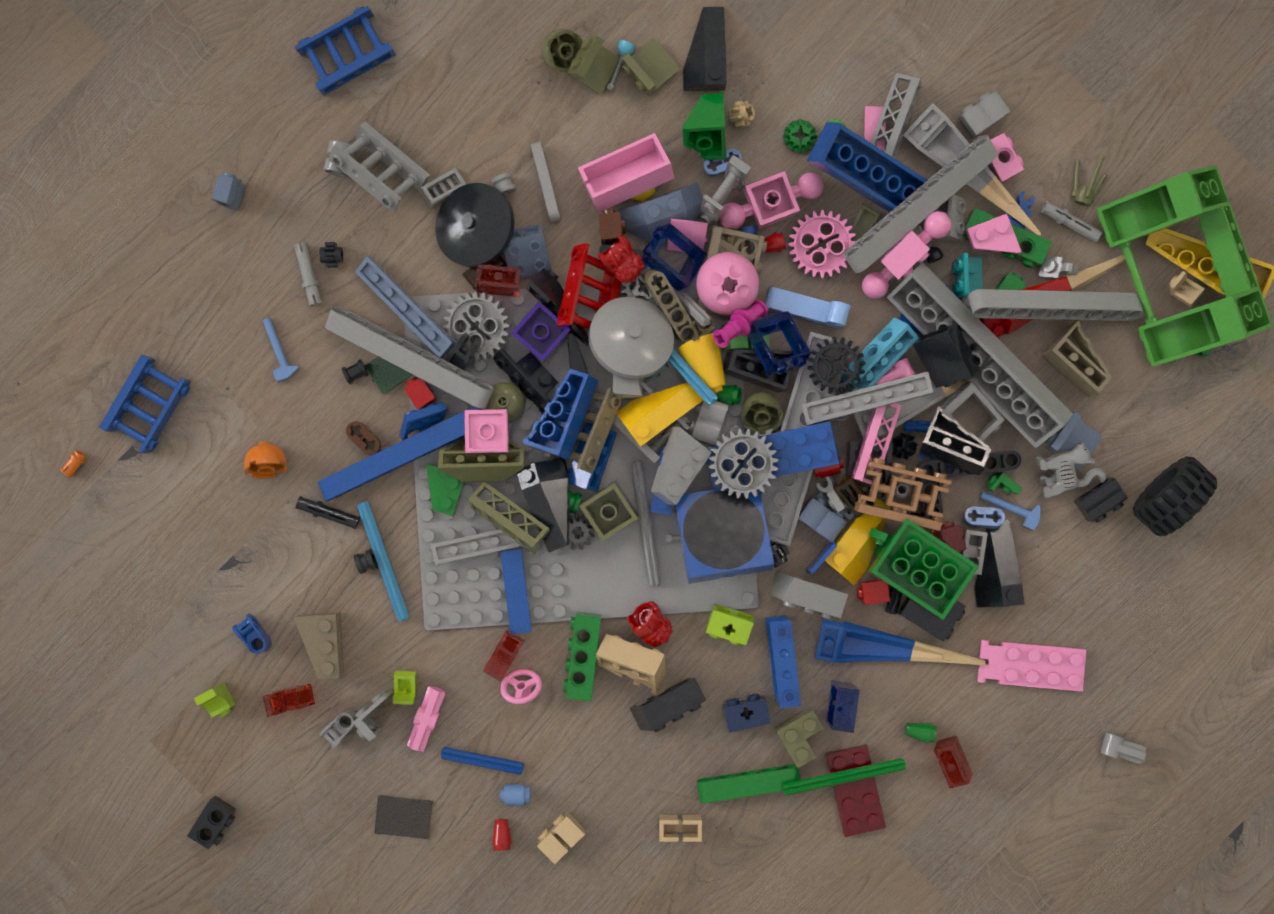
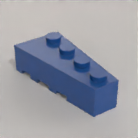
M570 369L555 391L556 395L544 408L545 412L539 421L536 420L532 427V432L528 437H525L522 443L534 449L569 460L598 380L589 374Z

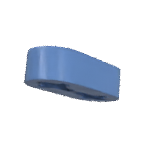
M728 149L726 150V159L705 160L704 172L712 177L725 173L728 162L724 163V161L729 159V154L737 156L742 160L740 151ZM710 161H713L714 164L721 162V165L716 167V171L707 168L710 165Z
M970 507L963 515L964 523L974 528L996 529L1005 520L1002 510L991 507ZM973 512V513H975V516H976V517H982V518H977V519L975 520V522H974V521H972V518H971V517H968V516H970L971 513ZM993 514H996V518H999V520H997V522L994 523L993 519H989L986 517H991Z

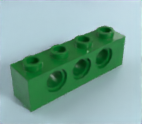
M974 208L970 211L964 224V239L969 241L966 229L997 217ZM1011 224L1019 246L1021 243L1026 244L1028 253L1020 252L1013 254L1002 252L1004 253L1003 256L1010 260L1018 259L1022 261V265L1033 269L1034 267L1041 266L1052 241Z
M576 612L575 617H571L570 629L574 630L573 638H569L568 641L571 659H566L565 671H569L568 679H564L563 692H567V699L592 700L602 614ZM585 630L589 632L590 637L587 640H582L578 633ZM583 651L588 657L586 660H579L576 657V653ZM581 672L585 675V679L577 681L574 678V674Z

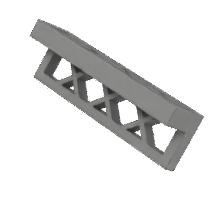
M896 73L871 140V144L876 145L877 141L885 138L888 144L884 152L895 159L904 138L903 134L907 130L923 87L920 78ZM899 80L910 82L908 89L899 93L897 89ZM900 99L902 103L901 108L892 113L890 109L891 102ZM892 118L895 125L891 130L885 132L882 126L885 121Z

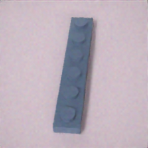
M367 256L355 273L439 358H443L456 342L371 256Z

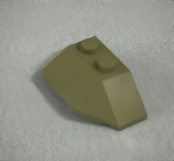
M461 438L450 444L447 448L439 450L438 470L462 482L505 481L524 468L525 450L509 439V452L465 453V438Z

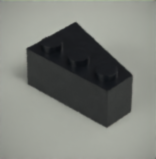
M734 349L726 354L723 363L724 374L778 393L786 391L798 350Z

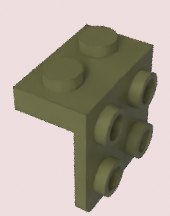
M586 36L567 73L597 94H601L617 67L619 57L602 46L604 40L599 36Z
M651 39L632 56L627 53L622 57L623 71L627 76H632L636 81L635 84L642 93L645 92L648 96L653 94L679 71V66L656 39Z

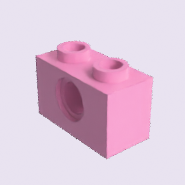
M1005 133L991 139L998 155H1005L1007 161L1003 163L997 156L987 166L997 179L1003 183L1024 170V163L1022 158L1016 155L1013 150V142L1009 137H1006Z

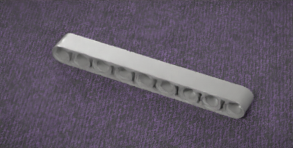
M983 135L974 140L844 252L843 256L855 273H860L867 269L998 156V152L989 136Z
M978 289L968 295L972 314L975 318L1134 321L1144 315L1139 296L1136 293Z
M339 306L331 307L325 324V328L477 408H487L494 387L488 382Z

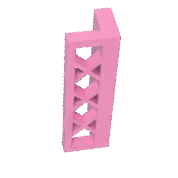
M900 404L887 405L895 408L893 417L887 420L883 416L886 406L873 409L852 473L853 479L872 485L873 480L863 477L868 461H872L870 455L873 446L878 444L881 450V455L878 459L885 460L902 407ZM884 424L888 433L885 438L879 440L877 433L879 427ZM874 467V471L881 472L880 468Z

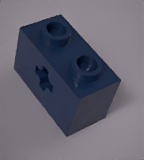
M759 694L748 695L746 700L739 701V698L726 701L727 704H723L729 733L771 723L765 697ZM745 707H747L748 710H750V712H748L749 716H744V714L742 713L744 712Z

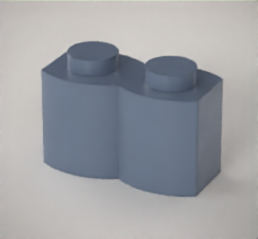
M226 172L223 175L218 174L211 200L223 207L238 211L245 185L241 184L242 180L236 178L233 174Z
M810 498L801 510L798 520L832 543L847 523L843 520L844 515L836 509L830 511L826 508L827 503L821 498Z

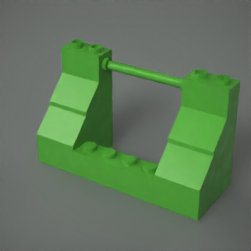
M1217 165L1187 171L1096 208L1098 220L1105 231L1106 242L1110 248L1119 246L1126 259L1147 319L1145 320L1146 325L1140 326L1138 329L1140 331L1139 337L1146 349V357L1152 367L1238 341L1273 327ZM1199 218V228L1205 235L1206 248L1212 255L1213 268L1219 275L1220 288L1226 297L1158 320L1157 316L1154 317V312L1132 253L1131 241Z

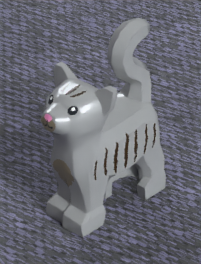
M1081 442L1077 443L1069 451L1057 452L1048 458H1043L1041 455L1035 456L1036 464L1040 466V470L1053 469V475L1046 476L1045 474L1038 475L1039 483L1046 485V487H1043L1042 492L1045 498L1057 496L1065 491L1074 490L1077 487L1087 486L1094 476H1098L1101 483L1105 482L1107 478L1105 471L1100 468L1091 469L1083 479L1077 478L1075 464L1095 463V459L1091 458L1089 450Z

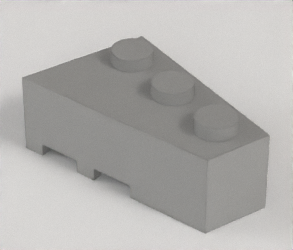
M670 427L668 433L670 435L667 445L663 449V458L660 466H658L651 492L666 504L677 505L712 452L682 428Z
M776 571L769 595L783 600V605L795 609L796 605L802 607V611L811 614L818 611L821 612V617L831 620L833 616L841 618L848 597L847 593L793 577L780 571Z

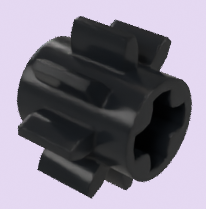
M325 242V247H320L319 249L320 262L325 263L328 268H338V263L343 262V248L337 247L335 242Z
M901 432L900 435L893 438V450L895 451L893 455L908 460V457L915 455L918 446L913 441L915 437L909 433L905 435Z
M778 542L772 544L774 568H777L788 561L786 555L790 553L784 544L782 546Z

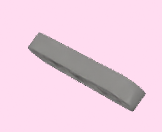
M541 141L531 143L550 222L559 221L561 219Z

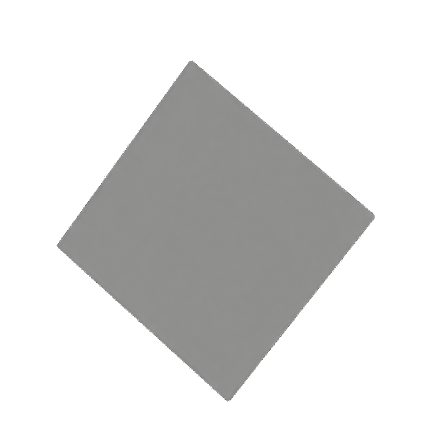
M697 277L667 279L673 290L681 287L697 303ZM635 281L631 282L630 292L635 289ZM640 283L639 292L643 291L648 295L647 287ZM581 285L579 294L598 302L600 291L588 285ZM621 285L618 298L627 297V294L621 293L626 287ZM526 289L484 291L487 293V299L491 295L495 296L494 303L502 301L500 308H507L503 314L504 316L511 317L506 320V323L512 325L506 328V331L510 333L538 302ZM466 293L411 297L447 333L449 329L443 327V325L449 322L444 319L445 316H450L447 308L454 309L451 302L459 303L458 296H463L466 299ZM666 293V296L661 297L663 300L662 303L668 301L669 293ZM577 303L576 314L592 321L596 314L595 310ZM478 305L473 308V313L476 317L481 313ZM679 310L673 312L672 320L679 318ZM465 312L464 316L470 319L467 313ZM707 312L716 321L714 329L708 334L713 333L717 329L721 330V326L728 323L730 316ZM462 320L459 323V328L462 332H464L466 330L467 325L465 321ZM490 320L488 329L494 331L496 327L495 322ZM474 322V323L476 324L475 330H481V329L478 327V325H479L480 323H479V322ZM405 324L406 341L437 356ZM584 328L589 337V329ZM689 328L682 332L683 338L690 334ZM484 332V334L487 336V339L490 340L491 337ZM512 334L504 336L508 343H500L504 351L516 363L531 352ZM476 335L474 341H478L481 344L480 336ZM674 335L673 349L679 354L678 348L685 343ZM575 336L588 374L598 380L595 392L606 394L608 388L613 389V374L596 360L590 345L586 346ZM568 337L545 363L533 354L559 382L546 394L551 401L556 395L555 391L570 370ZM720 347L723 364L729 351H723V348ZM452 348L441 359L446 360ZM490 353L489 359H484L482 354L480 360H476L475 356H473L474 358L466 369V372L491 385L499 382L512 383L504 370L496 365L493 360L494 356ZM668 361L658 372L642 380L654 393L686 383V380ZM408 372V381L413 377H417ZM724 374L726 385H737V387L742 388V397L740 403L733 406L717 400V402L729 405L717 441L724 442L722 435L730 438V431L732 430L736 435H738L739 429H742L744 434L747 431L741 420V408L744 403L743 380ZM427 382L437 397V400L431 404L444 403L447 409L444 420L441 422L474 407ZM641 387L643 395L646 391ZM526 396L524 413L518 420L508 423L509 439L525 450L524 467L532 463L552 460L544 456L545 452L522 443L525 437H528L532 432V427L536 420L539 421L542 416L538 407L531 400L527 399ZM640 397L622 399L618 411L632 400ZM591 399L588 412L598 414L599 409L594 405L597 401ZM410 400V411L417 410ZM697 405L684 414L690 421L687 424L689 427L692 421H697L699 415L695 413ZM584 419L580 431L582 432L586 422L594 424V422ZM612 423L610 430L617 432L598 491L617 480L639 514L631 464L637 461H642L649 508H651L653 498L651 489L657 473L659 460L654 464ZM668 426L666 429H664L662 432H660L658 435H656L654 438H652V439H651L650 441H648L646 444H647L648 446H649L651 443L654 444L655 441H656L670 426ZM681 427L685 432L692 436V433H689V429L686 431L683 427ZM419 430L413 431L412 436L420 433ZM576 440L572 451L575 452L578 448L580 440ZM698 441L705 448L714 447L712 445ZM667 442L659 449L660 452L657 454L659 457L661 454V449H664V447H666ZM448 444L414 461L424 627L426 630L509 625L500 551L435 565L431 544L498 529L471 509L468 502L470 496L484 481L464 483L454 516L432 509L426 466L431 464L438 467L439 450L447 448L450 445ZM564 459L567 470L569 471V469L572 466L573 460ZM707 460L684 494L713 489ZM517 473L505 481H485L532 515L522 492ZM573 484L568 485V490L571 493L582 494L581 502L596 493ZM485 489L479 498L483 501L492 500V493ZM495 504L496 511L499 513L508 512L507 504ZM674 505L671 515L650 512L661 580L659 585L651 586L649 583L639 517L604 541L600 539L595 530L588 531L589 534H593L595 537H587V540L591 543L590 546L582 542L583 550L579 549L578 543L575 550H571V542L568 546L548 552L544 541L539 543L540 550L536 555L523 546L510 548H522L531 623L571 621V617H575L576 612L602 614L601 619L628 617L634 613L636 607L649 601H653L658 605L661 614L711 611L714 603L734 610L757 608L756 573L738 574L732 577H721L715 580L688 584L682 540L666 542L664 539L666 534L681 536ZM580 507L578 508L576 514L571 513L570 510L567 509V518L569 519L570 523H572L570 519L571 515L575 516L576 522L578 520L579 515H583L582 523L587 519V517L585 516ZM522 515L512 516L514 524L525 523ZM576 527V530H572V534L575 535V538H578V535L581 536L582 531L579 530V527Z

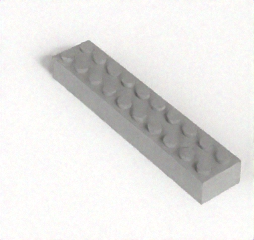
M923 262L887 296L895 307L923 335L957 323L979 366L974 373V377L969 381L1035 448L1064 427L1072 417L1073 413L978 318L973 316L972 312Z

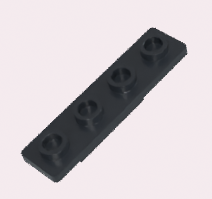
M501 348L493 357L496 365L504 370L512 383L524 392L526 398L531 400L543 415L547 403L551 402L546 394L559 382L531 352L516 363Z

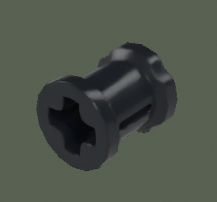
M361 359L350 367L342 368V372L350 385L358 378L369 376L366 366Z

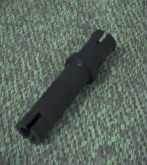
M302 496L298 498L295 509L313 514V517L318 518L320 516L353 529L357 528L360 520L359 516L323 505L321 501L315 502Z

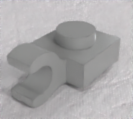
M1046 256L1040 267L1039 277L1058 279L1063 274L1077 275L1078 266H1074L1073 263H1065L1066 259L1063 257Z
M826 477L828 481L827 487H824L821 482L817 483V488L820 491L828 493V503L832 509L840 512L848 507L834 491V480L832 477Z

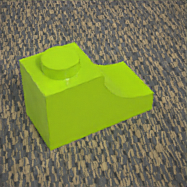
M225 683L194 698L197 706L205 708L211 717L219 715L221 718L232 712L230 708L236 705Z

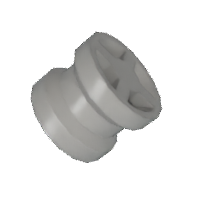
M509 172L498 175L491 180L497 190L504 195L516 190L515 184L511 181V173Z

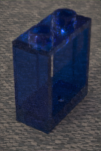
M671 223L662 227L658 226L652 234V241L643 249V263L650 269L662 272L670 285L677 291L687 288L707 253ZM666 238L688 255L680 272L676 271L657 255Z
M789 311L752 322L748 338L768 375L774 373L781 374L787 369L793 367L800 368L807 363L811 351ZM782 330L795 355L775 360L763 336Z
M831 680L826 723L832 730L854 733L860 690L853 683Z

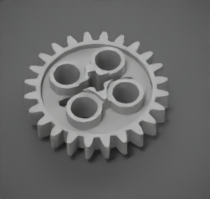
M476 291L473 297L471 293H466V299L463 296H458L459 303L452 301L454 309L447 308L450 316L444 317L445 320L449 321L448 324L443 325L444 328L449 329L447 334L456 342V346L462 335L467 333L470 337L462 348L466 352L471 344L474 343L475 336L478 335L481 338V344L473 355L475 359L480 360L481 354L484 359H489V353L495 356V349L500 350L502 348L500 343H508L504 336L511 335L510 332L506 331V328L512 326L506 323V320L511 317L504 316L503 314L507 308H500L502 301L494 303L495 296L491 295L487 299L486 292H483L481 297L479 292ZM476 305L481 309L478 317L473 313V308ZM465 312L467 313L470 319L464 316ZM462 320L465 321L467 325L466 330L464 332H462L459 328V323ZM490 320L495 322L496 327L494 331L488 329ZM474 322H479V323H480V324L478 325V327H479L481 330H475L476 324H475ZM484 332L491 337L490 340L487 339V336L484 334Z
M739 429L738 435L732 430L730 431V438L722 435L724 442L716 441L719 448L711 449L716 455L709 457L710 460L714 461V464L710 465L709 468L715 469L711 477H718L715 484H723L721 491L728 488L729 496L735 491L737 498H740L742 493H744L747 499L750 496V492L756 497L758 496L757 489L765 492L764 484L767 486L772 485L769 478L776 479L772 471L779 470L778 467L774 466V463L779 461V459L772 456L777 450L769 449L773 443H765L767 436H763L760 439L759 431L751 435V429H747L746 434L743 433L742 429ZM740 442H744L748 447L745 454H740L737 450ZM753 448H756L757 451L746 463L748 468H742L737 476L732 479V474L741 465L739 460L746 459ZM756 456H761L765 462L762 468L754 465V458ZM726 459L733 461V470L728 471L724 468ZM742 473L750 475L751 481L748 485L741 482L740 476Z

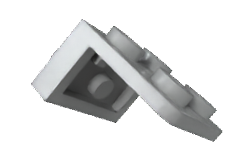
M391 689L388 692L382 690L371 700L372 706L367 704L355 714L357 719L352 723L358 728L357 733L362 739H367L370 742L383 730L369 713L393 693Z

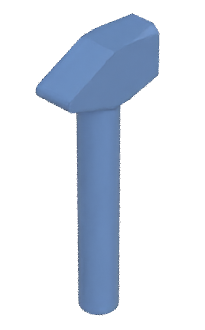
M264 319L262 322L280 364L279 368L272 371L276 381L281 382L291 378L300 367L289 366L271 319Z
M981 492L979 499L1025 517L1022 526L1034 531L1036 530L1040 521V505H1035L1031 510H1027L987 492Z

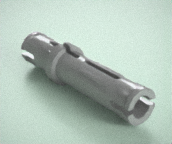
M1048 200L1040 210L1041 213L1056 220L1058 225H1065L1093 243L1097 242L1102 234L1101 230L1094 228L1068 213L1069 210L1061 209Z
M298 243L294 245L303 278L304 283L302 287L306 290L309 307L315 306L313 298H315L317 306L321 305L322 301L317 287L319 282L315 279L307 243H301L303 252H301Z

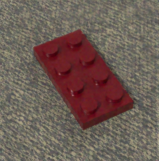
M866 744L825 753L830 773L872 765ZM875 777L833 786L845 837L886 828Z

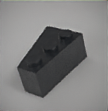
M938 406L919 452L980 476L991 448L973 433L967 432L959 425L958 421L952 420Z
M688 678L666 689L665 692L656 697L648 698V701L640 706L634 705L630 707V710L640 730H654V732L663 730L666 727L665 724L669 721L676 722L684 717L683 713L689 710L694 712L701 708V703L705 702L706 699L696 679Z

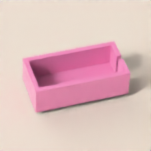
M655 133L578 167L583 183L598 213L675 178L671 163Z

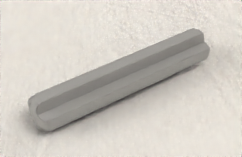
M681 287L674 289L684 309L701 326L705 327L711 324V317Z

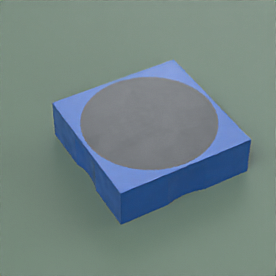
M718 488L683 494L677 505H674L683 544V557L688 584L715 580L734 574L745 575L773 570L774 559L759 489H757L758 496L755 497L750 492V496L747 499L744 493H742L740 498H737L735 491L729 496L728 488L724 491Z

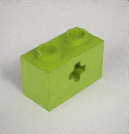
M714 603L706 625V633L715 639H727L734 645H746L754 624V616Z

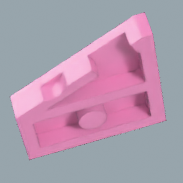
M1007 214L966 229L973 250H990L991 252H1010L1013 254L1022 252Z

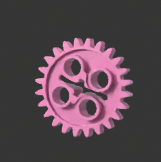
M821 210L820 216H817L816 212L813 211L812 218L806 214V221L798 220L800 227H793L796 235H789L794 242L788 243V246L794 248V250L789 253L790 255H796L792 261L793 263L800 262L799 270L803 267L806 268L805 275L812 271L813 278L816 277L817 273H820L822 279H824L825 273H828L830 278H832V271L835 270L836 273L840 274V267L847 269L845 263L847 260L843 254L855 243L851 239L855 238L856 234H849L853 226H845L847 219L839 221L840 214L834 218L832 211L829 212L828 216L825 215L824 210ZM824 225L832 227L833 230L829 235L821 233L820 230ZM839 234L838 238L826 243L827 248L823 249L822 247H819L816 250H814L811 254H806L807 251L819 246L820 240L826 242L829 239H831L834 235ZM811 236L814 238V242L812 245L806 246L802 243L803 238ZM840 243L843 246V250L840 253H834L831 250L833 244ZM822 254L825 257L824 262L821 264L814 263V255Z

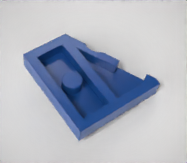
M444 403L430 404L424 409L418 411L411 410L406 413L399 434L402 441L407 439L408 434L416 429L422 432L444 420L447 410Z

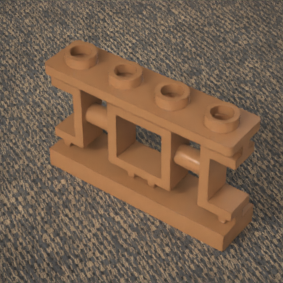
M878 458L868 461L865 474L874 476L869 496L858 494V502H855L854 510L904 522L907 518L918 526L941 530L942 522L940 520L943 517V513L933 510L938 491L949 493V485L952 484V481L946 479V474L934 472V476L926 474L927 470L914 467V470L911 471L906 469V465L895 462L893 466L885 465L886 461ZM876 467L901 474L900 477L891 475L889 485L880 483L882 473L873 470ZM915 477L940 482L941 486L932 484L930 494L921 493L923 483L916 481ZM897 481L915 485L910 505L893 501ZM877 492L886 493L884 504L892 506V509L866 504V500L875 502ZM918 501L927 503L925 513L932 515L933 519L906 512L907 510L916 512Z

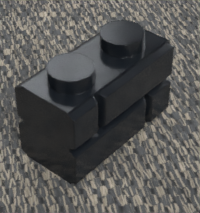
M1108 477L1105 482L1099 483L1075 499L1074 502L1087 521L1098 523L1107 517L1105 513L1111 509L1116 511L1123 507V501L1127 500L1128 497L1123 489H1121L1117 480L1114 477Z

